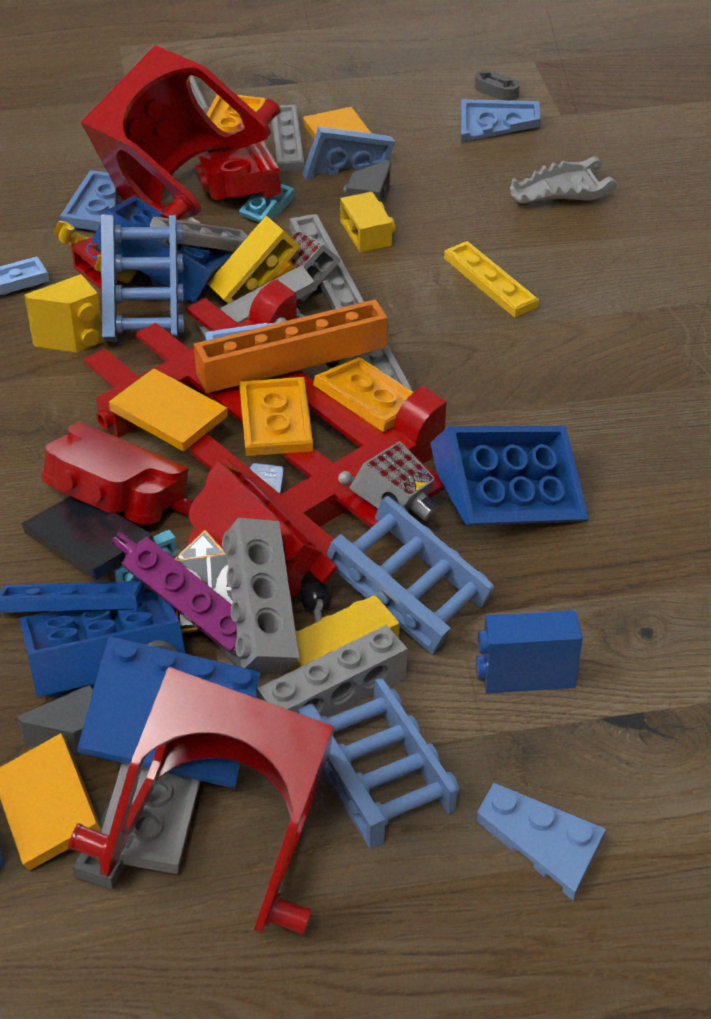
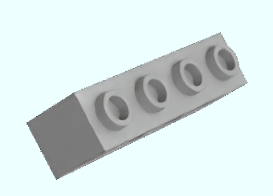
M238 518L229 530L224 533L222 539V549L227 554L228 560L226 580L228 587L231 588L233 599L231 618L233 622H236L237 630L236 655L240 657L241 667L268 673H284L299 659L280 523L279 521Z
M385 625L257 688L258 699L298 713L299 708L313 704L320 717L326 716L329 718L374 695L375 680L383 678L388 687L405 679L407 676L408 649L392 630Z

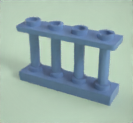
M101 215L102 337L105 342H118L117 334L123 333V330H142L154 323H157L165 330H171V335L178 341L179 333H184V314H178V303L184 302L183 284H178V272H183V254H177V242H183V225L177 224L176 215H169V227H121V224H116L114 215ZM170 239V257H122L116 251V243H122V240ZM170 269V287L122 288V285H117V273H122V270ZM123 300H170L171 317L123 318L122 315H117V303H122Z
M386 496L381 500L375 515V519L378 522L354 543L340 534L331 542L327 556L338 566L337 573L366 598L376 595L398 620L400 628L433 655L443 645L451 629L446 622L469 600L481 608L490 597L494 585L482 572L477 571L461 558L456 550L448 547L436 537L431 529L423 526L411 516L402 505ZM390 531L405 545L379 566L364 553ZM417 554L431 568L411 587L405 589L391 576ZM444 577L459 591L434 613L418 599Z
M383 678L374 681V700L332 717H320L313 704L298 709L299 714L334 726L333 733L378 714H382L390 726L386 730L347 746H344L342 743L338 745L332 735L331 750L323 771L369 849L384 844L385 825L393 817L435 799H438L447 814L456 810L457 794H459L456 778L451 772L446 773L440 764L435 747L431 743L427 744L421 736L416 719L412 715L408 716L402 708L398 692L394 688L390 689ZM398 741L409 755L364 775L361 772L355 773L351 766L352 760ZM415 770H419L428 784L384 804L380 802L374 803L369 795L370 789Z

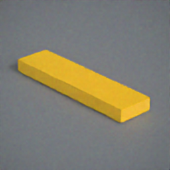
M468 241L444 250V259L514 318L538 308L539 299Z

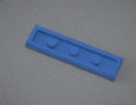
M141 581L4 585L0 590V612L137 609L145 595V589Z

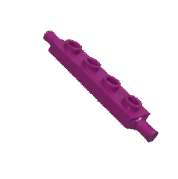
M119 532L117 534L118 538L114 537L112 544L126 554L122 562L123 567L229 654L235 655L237 630L236 622H233L231 618L232 604L147 536L135 544L123 532Z

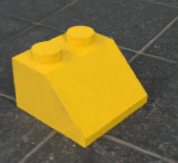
M81 274L25 294L31 336L35 347L79 352L104 342L98 293Z

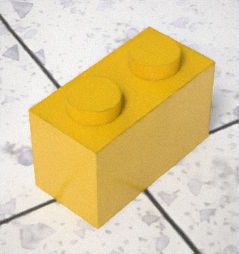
M373 192L340 198V222L360 253L392 246V234L395 233L394 220L387 215L383 203L378 201Z

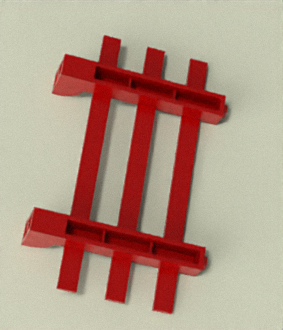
M273 280L258 292L251 304L249 319L241 323L236 322L206 298L186 307V313L209 331L263 323L273 324L278 318H285L287 321L297 319L296 293L279 280ZM157 323L136 332L137 339L166 361L154 367V369L201 394L205 393L214 401L227 407V412L243 424L240 389L234 386L206 393L196 374L194 347L191 349L187 348ZM105 348L84 358V363L114 388L96 398L98 410L96 419L101 428L110 431L117 438L139 428V426L110 411L109 401L149 371L139 376L136 375ZM301 370L270 377L271 379L304 377L308 407L360 447L335 463H332L314 448L310 452L280 454L309 477L282 494L278 493L207 433L186 449L209 470L213 468L217 461L222 462L225 458L229 459L327 555L334 538L321 528L324 524L347 510L351 511L370 528L378 522L375 519L378 508L350 489L352 483L342 485L338 480L341 472L347 471L353 477H356L365 462L400 441L434 477V483L426 495L431 498L445 489L438 475L424 465V463L433 458L430 443L445 430L447 402L427 387L422 386L404 401L396 415L394 428L382 433L365 419L313 385L314 380Z

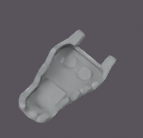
M593 156L582 162L573 163L562 160L559 165L553 162L549 169L543 165L539 172L535 170L531 178H525L522 182H518L516 178H513L510 192L512 197L520 204L551 199L571 201L594 200L613 192L617 187V182L612 177H606L600 182L596 179L594 173L601 169L602 162L598 157Z

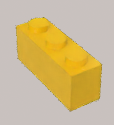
M265 216L207 284L229 304L269 283L301 246L269 217Z
M376 595L362 601H356L344 610L331 616H325L318 622L300 631H295L299 659L287 671L289 673L385 625L399 638L400 623Z

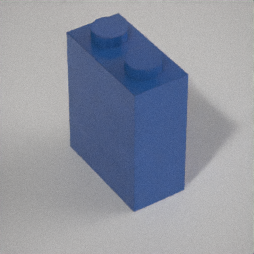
M576 610L485 615L484 631H478V650L482 656H476L475 664L477 678L484 679L486 693L575 688L583 642Z

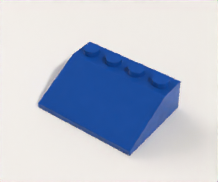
M133 196L108 209L105 215H114L116 224H121V227H150L153 217H161L162 212ZM101 223L92 239V242L99 245L100 250ZM163 239L122 240V243H116V251L122 257H170V242H165ZM177 243V254H183V272H178V284H183L184 301L197 302L210 288L207 283L232 254L222 249ZM170 269L141 270L151 276L150 279L155 284L170 287Z
M448 426L430 443L437 475L466 526L586 522L589 520L566 426Z
M152 590L145 591V595L137 609L49 611L19 618L37 697L43 695L48 698L58 697L65 694L67 690L83 688L88 685L93 689L109 636L145 645L156 640H163L173 644L179 653L185 654L178 617L173 608Z
M109 636L77 752L130 764L168 667L254 698L256 696L260 671ZM156 749L146 756L143 768L150 769ZM199 759L182 764L168 773L235 788L240 763L226 759Z

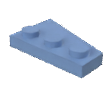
M461 99V143L539 127V101Z
M318 126L303 176L305 180L312 179L317 174L328 173V175L339 174V170L354 168L357 171L383 161H388L395 141L392 136Z
M90 170L61 213L60 220L71 224L76 229L97 231L101 223V215H105L108 209L116 206L117 189L107 172Z
M496 783L492 784L478 809L476 822L512 851L518 850L534 863L533 868L542 876L546 877L549 875L563 887L562 892L573 901L604 840L606 831L605 828Z

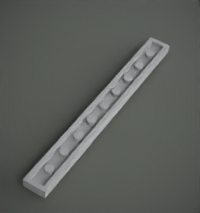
M317 214L290 218V230L293 234L299 230L321 242L340 258ZM341 259L319 284L332 310L364 302ZM388 344L387 348L356 355L357 358L361 357L412 391Z

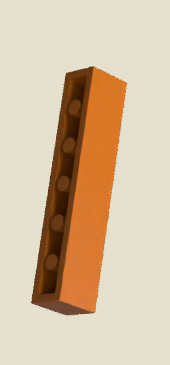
M375 299L194 343L196 374L205 392L210 393L238 386L241 381L262 380L387 348L388 317Z

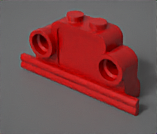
M239 123L237 125V130L244 128V124ZM263 141L238 150L230 147L217 148L198 155L200 164L195 165L198 181L201 182L203 191L208 190L213 199L241 197L254 193L261 197L282 194L279 179L281 170Z
M77 422L69 426L67 435L46 445L44 466L41 472V479L44 483L103 511L116 513L124 510L125 518L131 522L138 524L157 523L161 519L162 511L166 508H171L189 516V509L193 502L185 498L188 467L84 423Z
M225 458L222 462H216L207 475L205 487L190 506L189 519L195 529L189 536L188 545L206 530L222 547L224 533L229 530L238 518L279 521L291 600L299 593L302 586V578L308 570L322 583H327L332 575L337 572L338 566L229 459Z

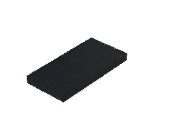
M72 496L21 523L25 534L96 580L122 566L126 554L112 544L113 538H118L117 534L119 532H123L135 544L142 541L146 536L155 543L152 534L118 514L103 511Z

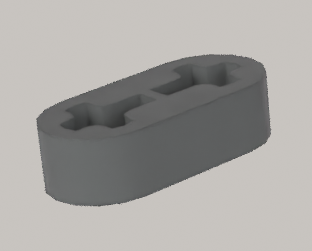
M482 70L475 74V89L477 91L501 100L511 101L518 98L520 86L518 80L490 70Z

